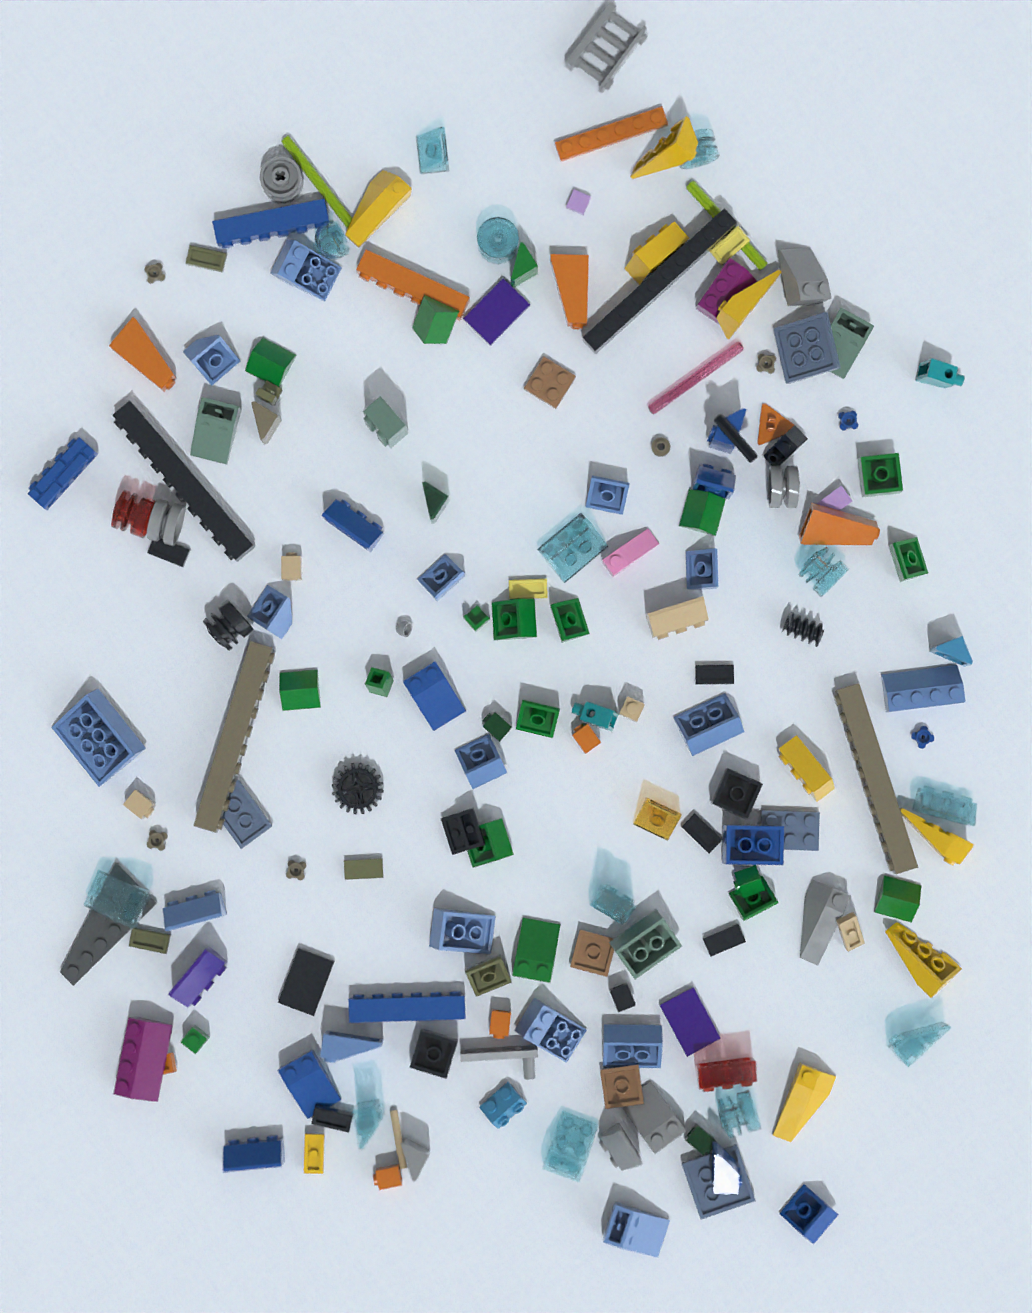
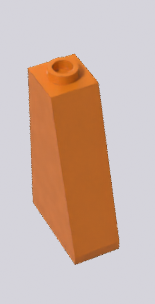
M551 254L550 263L567 326H572V329H583V327H587L589 255Z
M132 317L109 347L163 392L166 389L170 390L176 382V376L139 322Z
M811 502L799 534L800 544L872 545L874 539H878L880 529L877 521Z

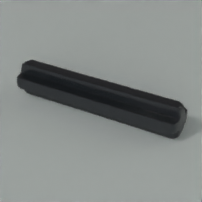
M719 414L714 419L716 425L750 463L758 457L757 453L723 414Z

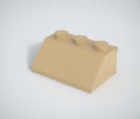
M703 596L646 615L652 638L657 637L658 640L669 637L668 633L673 631L676 634L687 631L686 627L694 625V628L702 627L705 625V621L709 620Z

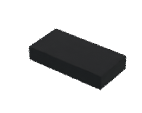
M161 538L157 542H151L147 553L184 568L190 549L177 544L175 546L164 544Z
M695 665V685L734 684V665Z
M695 813L681 826L708 853L722 841Z
M739 924L703 938L710 957L746 942Z
M316 1104L311 1124L349 1133L354 1113Z

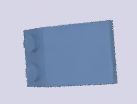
M434 908L429 947L443 951L491 954L496 916Z
M326 1031L323 1035L320 1058H324L325 1062L336 1063L337 1060L382 1046L384 1039Z

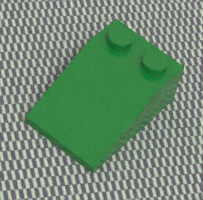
M523 917L512 976L551 983L561 924Z

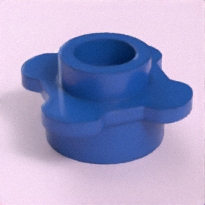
M855 411L839 413L838 418L841 422L839 427L841 430L845 431L849 428L855 430L858 428L857 413Z
M921 726L919 731L913 732L911 738L918 743L920 749H924L926 744L934 741V735H931L926 726Z

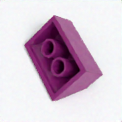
M729 258L698 303L696 309L719 324L716 317L720 313L718 308L723 301L728 302L732 296L758 281L746 268Z

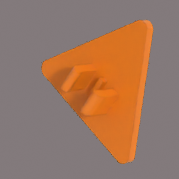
M765 403L761 407L758 445L783 436L795 426Z

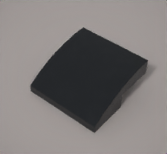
M474 808L440 818L452 855L486 845Z

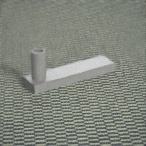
M536 1045L460 1049L461 1062L523 1058L524 1079H535L534 1058L538 1057V1046Z

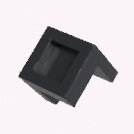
M627 982L609 989L618 1013L636 1005Z

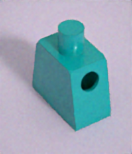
M931 358L920 362L915 381L948 388L953 385L962 386L965 376L957 374V366Z
M587 701L585 705L575 702L572 708V713L579 715L581 721L611 732L613 731L618 717V713L614 710ZM594 711L595 715L590 717V713Z

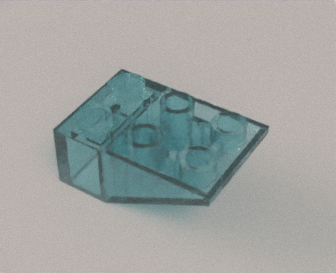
M98 870L83 906L135 929L140 922L152 892Z
M608 884L605 887L600 885L589 905L624 925L636 909V906L633 904L635 901L625 894L619 896L617 894L618 891Z
M562 1111L542 1169L580 1182L599 1124Z

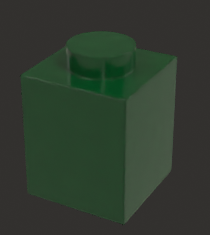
M496 712L493 715L489 713L482 720L485 723L482 727L499 742L512 729V726Z
M697 1123L684 1138L687 1143L703 1156L706 1152L709 1154L712 1151V1141H716L713 1136Z

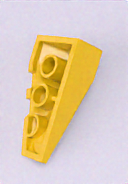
M687 116L670 129L672 133L667 138L662 137L654 150L650 149L635 164L630 176L632 179L680 166L695 157L698 141L690 119Z
M780 270L773 272L732 296L728 302L723 301L718 308L720 313L716 318L727 339L733 336L749 315V312L751 313L758 304L760 298L762 299L781 274Z
M896 922L885 931L917 985L930 998L936 995L962 970L948 954L943 951L939 953L932 948L933 945L928 941L925 944L917 938L914 932L900 923Z
M799 1063L772 1135L792 1142L829 1096L836 1076Z

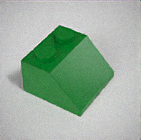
M512 599L491 602L494 640L537 637L535 599Z
M502 818L480 825L486 845L467 850L472 868L514 855Z

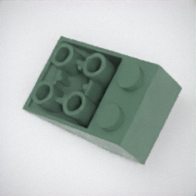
M842 307L831 323L841 368L830 372L844 379L868 339L874 325Z
M202 397L196 418L190 456L227 465L241 408L236 405Z

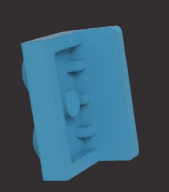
M507 1082L479 1108L488 1120L499 1129L505 1126L515 1114L520 1113L527 1102Z

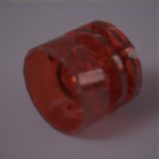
M124 490L115 504L111 527L115 529L120 527V530L125 532L129 525H131L130 534L144 538L147 534L150 515L156 500L143 497L137 503L138 495L136 493L131 495L130 491Z

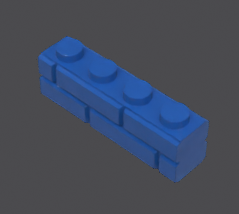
M80 437L77 439L73 438L68 443L66 452L64 454L62 452L59 453L54 459L56 463L51 468L47 467L41 474L43 477L38 482L34 481L28 488L30 491L27 494L45 510H48L98 455Z

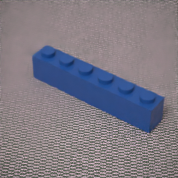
M325 199L212 221L218 247L223 249L231 248L233 244L241 243V245L251 244L253 240L258 239L259 241H267L273 236L287 237L289 233L293 232L302 234L308 232V229L313 228L315 230H322L327 228V225H330Z
M450 991L449 995H442V992H430L429 996H422V992H413L411 996H403V993H391V997H384V994L379 993L372 994V997L364 998V994H354L353 998L348 999L349 1023L466 1019L465 994H461V991Z

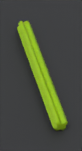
M290 136L281 140L283 146L348 229L353 218Z
M691 181L687 185L686 189L712 218L721 212L695 181ZM750 242L741 249L759 270L767 266V261Z

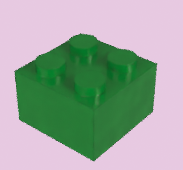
M899 453L863 456L858 459L862 497L899 494L903 491Z

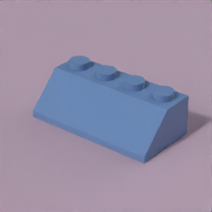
M957 665L881 674L886 712L966 702L964 685Z

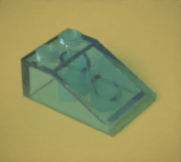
M938 1022L906 1031L899 1035L895 1034L889 1039L887 1047L904 1065L909 1067L948 1032L951 1027L944 1022Z

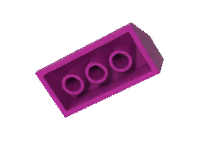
M141 1017L128 1018L113 1095L158 1102L173 1025Z

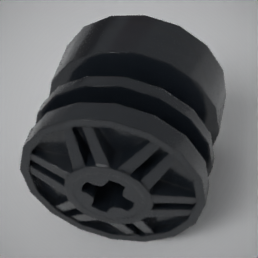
M227 599L218 607L222 614L220 618L211 613L210 616L215 622L212 624L207 618L203 622L215 641L230 651L233 647L228 640L231 639L237 645L239 642L235 634L238 633L245 638L254 629Z

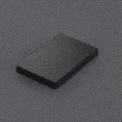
M298 948L278 1003L314 1016L335 961Z

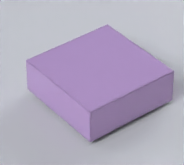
M574 189L566 208L584 215L591 196Z

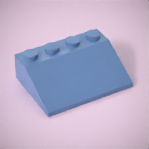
M99 689L86 694L51 727L98 787L102 786L146 749Z

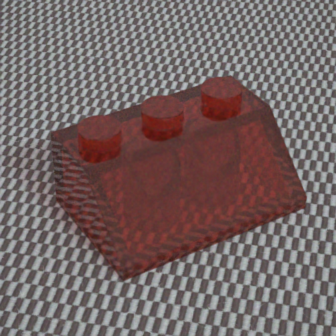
M753 1057L695 1064L697 1085L699 1089H703V1092L714 1091V1087L721 1086L722 1089H731L736 1084H741V1087L752 1086V1082H757L756 1060Z

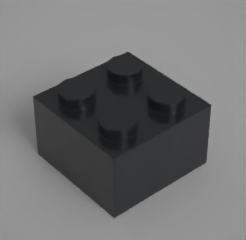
M726 768L710 804L748 819L763 783Z
M421 1028L409 1068L447 1079L458 1039Z

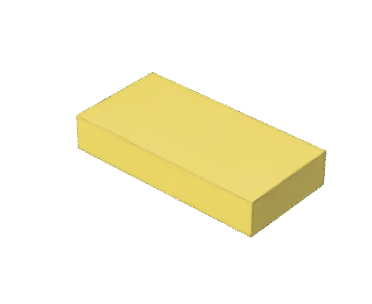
M737 226L709 252L722 266L729 258H732L750 242L751 239L740 226Z
M547 579L509 580V600L548 598Z

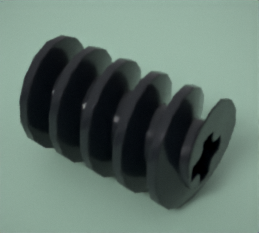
M794 612L789 613L782 632L785 629L787 630V636L794 632V639L801 635L802 642L808 638V644H811L814 640L815 647H818L824 633L822 623L816 626V621L812 620L808 624V618L805 617L801 621V615H797L794 619Z

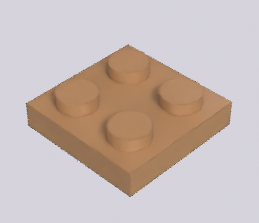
M543 357L525 385L524 390L557 409L576 376L548 358Z
M580 929L570 967L608 977L614 949L609 942L615 938Z
M639 1065L600 1070L605 1109L644 1104Z

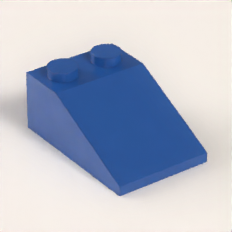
M703 464L697 468L692 490L706 491L729 499L734 493L736 475L732 474L731 470L721 469V471H718L712 465Z
M436 662L402 681L433 731L466 712Z
M723 825L722 863L783 865L784 826Z
M314 1049L277 1070L307 1119L313 1116L316 1104L330 1107L341 1100Z

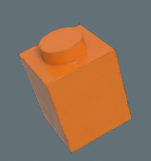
M582 723L573 729L575 733L572 736L585 754L601 743L588 724L584 726Z
M492 1009L489 1034H493V1038L504 1039V1036H509L511 1011Z
M399 1164L376 1168V1174H373L374 1185H378L379 1190L398 1187L403 1184Z

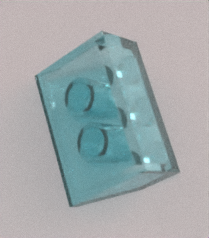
M580 513L537 550L559 578L566 583L603 552L608 545L593 524Z
M924 785L923 789L918 788L912 810L959 824L975 826L977 803H973L972 798L961 796V799L953 797L954 793L942 791V794L937 793L935 788Z
M379 1099L356 1103L352 1110L359 1150L365 1147L385 1115L383 1103L380 1104Z

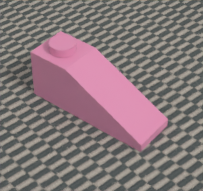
M647 529L604 558L602 563L611 576L614 577L659 545L650 530Z

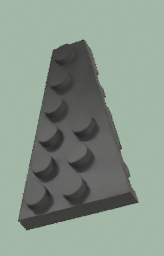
M115 863L60 971L73 986L157 904L118 863Z

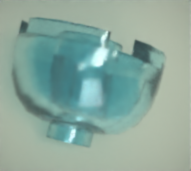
M333 220L322 224L317 229L314 243L316 252L318 254L321 253L330 260L344 257L350 251L349 248L346 249L344 244L348 243L344 232L338 224H332Z

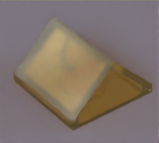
M646 797L633 825L668 841L682 814Z

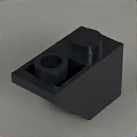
M793 426L763 457L772 466H780L808 438L796 426Z

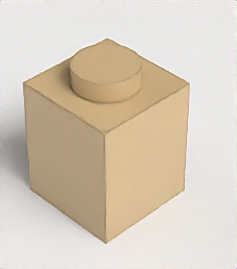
M288 552L286 556H281V579L283 581L302 580V557L297 556L296 552Z
M627 696L619 715L637 722L645 704Z
M134 790L123 804L140 819L149 818L155 810L153 808L155 803L139 790Z

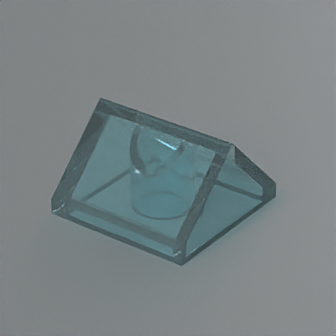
M439 127L416 136L420 174L449 171L445 127Z

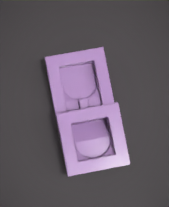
M840 486L817 504L840 511L850 504L852 499L844 488Z

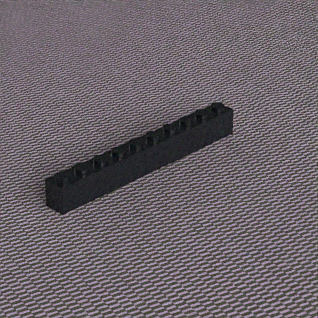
M724 208L582 337L583 342L596 355L736 227L737 221Z
M130 400L113 414V417L116 419L113 421L120 430L124 428L128 433L126 438L132 445L136 443L140 447L138 452L144 459L148 457L153 462L150 466L157 474L161 472L165 478L162 480L169 488L172 486L177 491L175 493L176 497L181 502L186 501L189 505L188 511L194 517L198 515L202 520L199 524L206 532L210 530L214 534L211 538L218 546L222 544L226 548L224 553L230 560L235 559L238 562L255 548Z

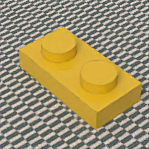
M305 1133V1174L324 1173L325 1134Z

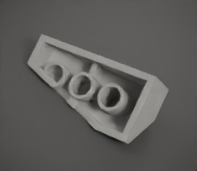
M813 879L805 896L800 958L818 966L837 928L836 920L842 917L851 896Z

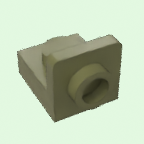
M266 381L262 389H257L255 395L257 398L275 406L283 390Z

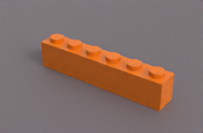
M365 250L356 269L359 278L367 282L372 280L376 282L378 287L385 290L387 288L392 289L395 295L402 298L405 295L411 298L410 301L417 305H421L423 297L426 295L459 310L457 316L459 321H461L470 302L469 296L369 250Z

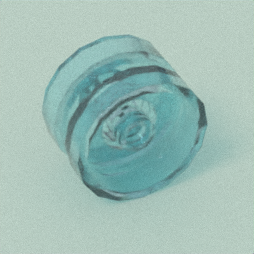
M712 129L694 131L698 141L695 150L697 153L691 161H686L679 168L690 169L700 167L720 157L718 147L712 145L715 141Z
M502 217L490 218L483 222L477 234L478 251L484 259L491 263L501 264L511 260L517 253L519 246L518 230L515 225Z

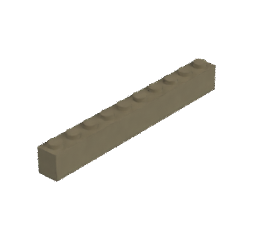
M252 641L249 643L193 825L197 828L218 833V830L223 828L225 819L222 817L224 811H228L231 802L228 800L230 792H234L236 786L234 778L236 774L239 775L242 763H239L241 755L245 756L247 750L245 742L247 737L250 738L253 726L250 725L252 719H256L259 708H256L258 700L261 701L264 695L262 686L264 682L267 683L270 671H267L269 664H273L276 653H273L272 647Z
M860 684L835 690L836 695H833L836 706L840 705L842 713H839L842 724H846L848 730L845 732L848 743L851 742L853 746L851 753L854 761H857L859 768H857L859 778L863 779L865 783L863 791L865 797H869L871 802L869 810L877 821L875 829L877 834L882 836L883 841L880 843L883 852H887L889 860H886L888 869L893 871V874H899L918 868Z

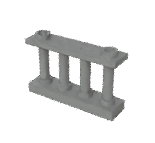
M611 1L567 59L565 65L571 72L574 67H579L601 83L599 92L601 93L605 89H610L614 83L612 79L637 45H642L648 36L646 35V26L639 32L616 16L617 6ZM608 22H613L635 38L629 47L605 31L606 28L604 27ZM597 37H602L624 53L618 62L594 46L595 43L593 42ZM586 52L592 53L613 68L607 77L583 61L582 57Z

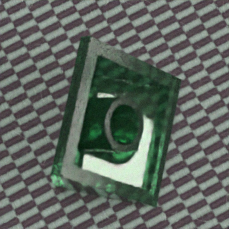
M425 481L422 482L430 521L431 524H434L450 499L448 495Z

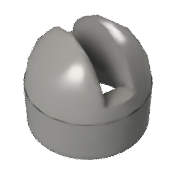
M407 621L398 622L396 632L401 636L408 637L412 631V624Z

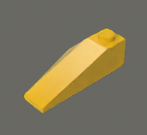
M382 170L369 183L345 236L359 248L410 197L412 188L398 175Z
M900 808L901 815L940 856L944 857V862L952 866L955 863L960 865L973 848L974 844L953 833L945 832L941 827L930 822L928 823L922 817L904 808Z

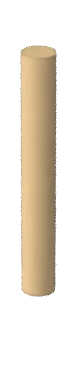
M392 1110L390 1111L399 1169L407 1168V1164L401 1147L402 1135L398 1111Z

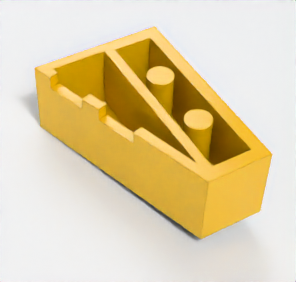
M675 221L669 226L665 224L658 231L659 234L657 236L653 234L645 241L646 245L643 247L639 245L632 252L634 255L624 269L639 285L644 282V279L651 272L654 273L657 267L667 261L689 240V237Z
M797 735L778 749L780 753L779 759L785 766L789 765L792 769L790 771L796 780L799 779L802 782L804 790L808 795L811 794L816 802L835 789L830 775Z

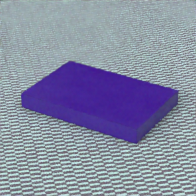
M503 278L463 320L491 346L529 308L530 304Z
M694 987L659 1005L687 1057L721 1039Z

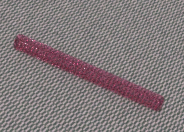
M738 341L651 403L648 406L649 411L652 414H656L742 352L744 349L743 345Z

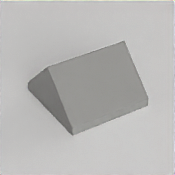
M408 1138L402 1139L401 1147L412 1181L414 1182L418 1179L429 1157L430 1150Z

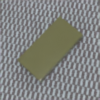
M189 245L186 265L223 273L227 253Z
M383 858L344 860L345 880L384 878Z
M132 927L129 947L167 954L171 935Z

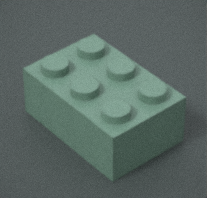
M381 396L363 411L365 416L363 419L366 426L372 432L376 431L378 439L385 447L389 445L392 448L408 434L404 422Z
M657 909L609 942L634 979H637L682 947Z

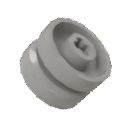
M276 156L266 161L260 170V182L264 193L269 199L276 203H288L300 195L304 181L300 168L294 160L285 156Z
M770 466L768 472L769 507L780 508L784 496V504L787 508H797L800 491L798 466H787L784 471V478L780 466Z
M157 499L150 515L147 539L157 542L162 537L164 544L175 546L183 526L185 505L175 503L170 508L168 501Z

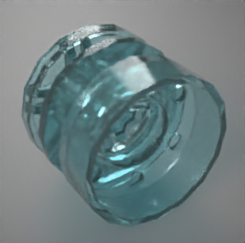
M827 546L816 551L803 564L801 571L798 573L800 577H803L807 572L810 574L805 580L806 583L813 579L816 580L812 589L820 597L828 592L849 570L841 560L834 565L831 563L835 556L834 553L828 558L824 556L829 551Z
M749 1090L736 1093L737 1103H733L732 1099L726 1096L727 1106L724 1105L722 1098L717 1099L718 1115L729 1139L734 1138L733 1128H736L739 1136L742 1135L741 1126L745 1125L749 1133L761 1129L758 1114Z

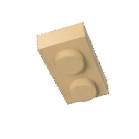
M854 912L836 920L844 947L848 952L865 944Z

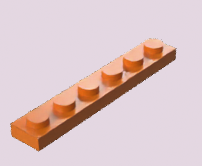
M661 106L555 142V147L560 162L666 127L668 126V121Z

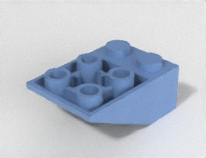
M286 240L270 274L320 300L326 301L342 267L296 240Z
M534 997L514 1031L527 1041L567 1063L587 1029Z
M615 1201L603 1235V1243L658 1258L670 1220Z

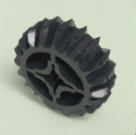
M351 763V770L344 766L346 773L339 770L338 774L342 777H334V780L339 783L338 785L332 784V788H338V791L332 792V795H339L335 802H343L339 806L341 809L347 805V813L350 812L351 808H354L353 814L356 815L358 809H360L361 814H365V807L369 812L372 811L371 803L375 807L378 806L374 801L375 798L382 800V797L377 796V793H384L383 789H378V786H382L383 782L377 783L376 781L381 776L376 775L374 777L373 774L376 772V769H372L369 772L370 765L368 764L365 766V769H362L363 765L359 763L356 769L355 764ZM357 772L366 774L372 780V783L363 784ZM352 774V785L342 789L344 780ZM356 780L359 786H368L363 788L360 794L357 791H348L353 789V786L355 787ZM374 788L372 797L364 803V792ZM344 794H354L358 805L348 802Z

